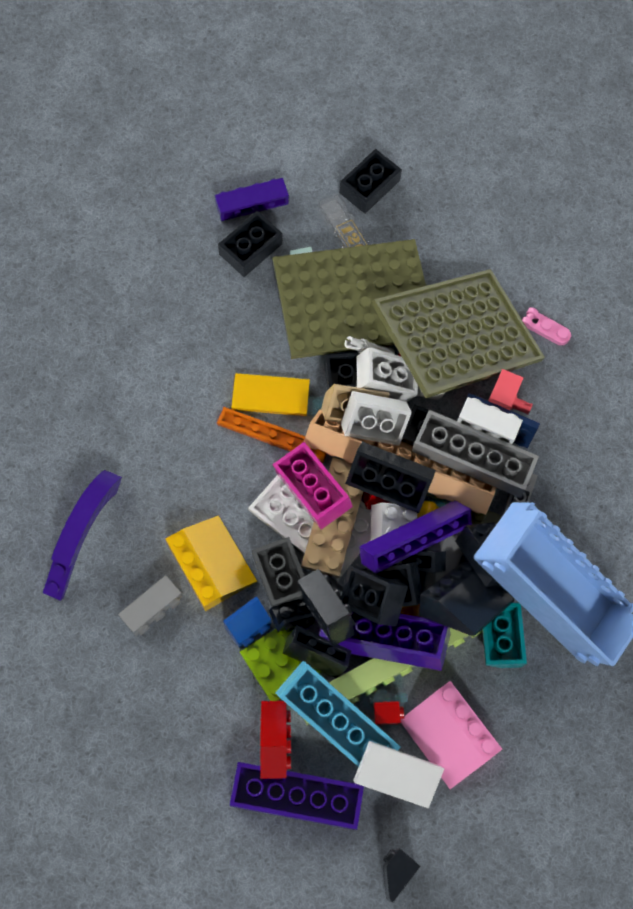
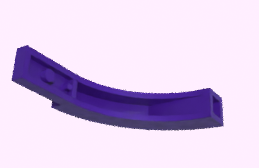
M106 470L102 471L88 485L66 521L51 557L53 562L43 590L44 594L60 601L64 598L83 542L100 511L117 494L122 479L121 476Z

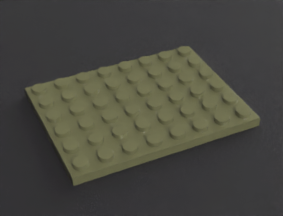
M415 239L277 256L272 259L291 359L355 351L345 347V340L349 336L360 340L367 339L370 343L381 346L395 345L375 311L372 302L374 299L426 286Z
M491 269L374 299L372 302L375 311L425 398L500 375L502 369L510 372L541 362L545 358Z

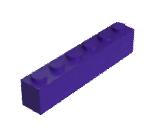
M454 500L359 546L361 563L374 573H378L462 531L466 525H472L471 509Z

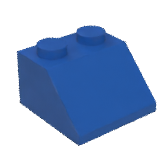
M256 596L226 618L223 623L225 630L240 648L242 645L244 647L250 645L254 641L253 637L258 633L261 635L266 633L271 628L269 625L272 624V621Z

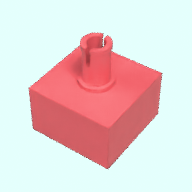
M502 369L488 401L508 410L514 408L527 415L533 405L517 398V392L523 377Z

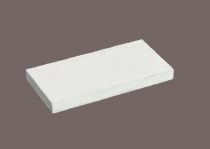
M369 741L353 781L356 784L429 808L444 768Z

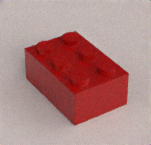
M261 701V779L287 778V769H291V756H287L288 753H291V740H287V738H291V725H287V723H291V710H286V702Z

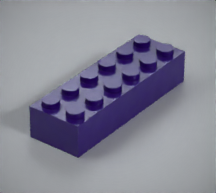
M352 612L353 615L351 617L355 622V626H353L355 635L338 644L351 650V654L442 671L451 635L449 627L426 618L400 614L397 626L379 625ZM321 629L319 636L329 640Z
M238 762L229 806L357 830L364 786L287 771V778L261 779L260 766Z

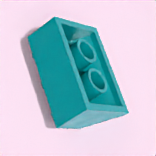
M512 603L482 629L485 666L522 668L527 664L521 604Z

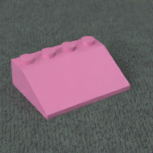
M451 681L405 715L404 719H401L402 726L428 761L444 768L441 778L449 789H452L502 750Z

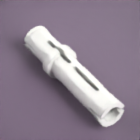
M349 336L345 340L346 348L357 350L360 354L370 347L395 355L393 348L370 343L367 339L360 340Z

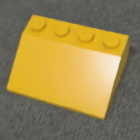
M219 515L186 527L165 538L169 549L205 611L257 582Z

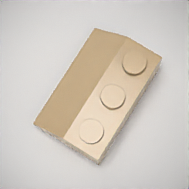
M333 384L325 393L321 410L325 420L342 422L352 391L389 398L390 393Z

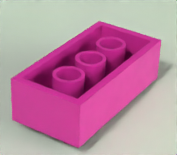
M305 442L272 464L277 475L321 530L353 507L349 496Z

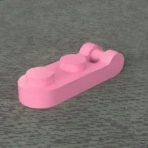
M530 307L526 312L527 316L522 319L528 329L557 345H565L569 342L571 338L569 329L540 314L535 308ZM532 320H537V324L533 323Z

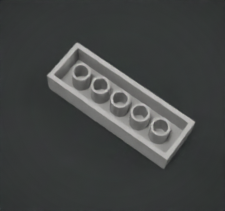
M431 410L428 411L412 448L414 453L520 498L526 490L539 458L538 455Z

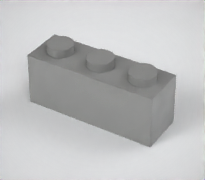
M165 575L118 615L135 636L138 634L142 635L149 630V625L154 620L158 622L166 615V610L170 607L173 609L180 604L182 594Z

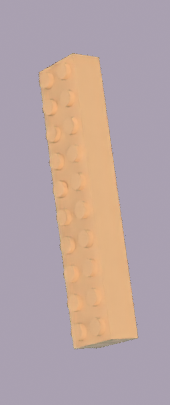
M320 409L310 422L304 442L310 448L322 450L330 456H337L348 463H353L356 452L363 441L436 470L428 490L429 493L434 494L439 499L456 500L470 508L473 512L486 515L496 487L412 452L413 446L402 441L398 446L345 436L341 422L325 420Z

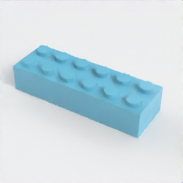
M304 661L301 662L276 692L284 702L358 767L369 741L397 751L400 749V746Z

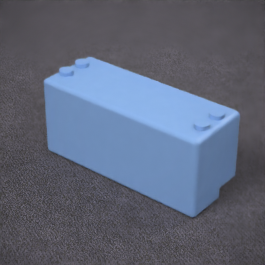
M513 502L476 552L474 559L578 661L582 663L589 661L595 666L599 664L614 666L633 638V603H630L624 597L625 594L618 591L612 585L610 579L605 578L599 572L600 569L586 558V554L580 552L573 545L574 542L566 538L560 532L558 526L553 525L547 519V515L544 512L539 511L534 506V502Z

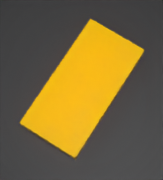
M235 373L231 409L307 416L310 379Z

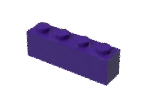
M283 178L271 179L270 181L255 183L244 188L239 187L232 191L220 192L215 195V204L220 220L225 221L253 214L256 211L260 212L288 205L289 194Z

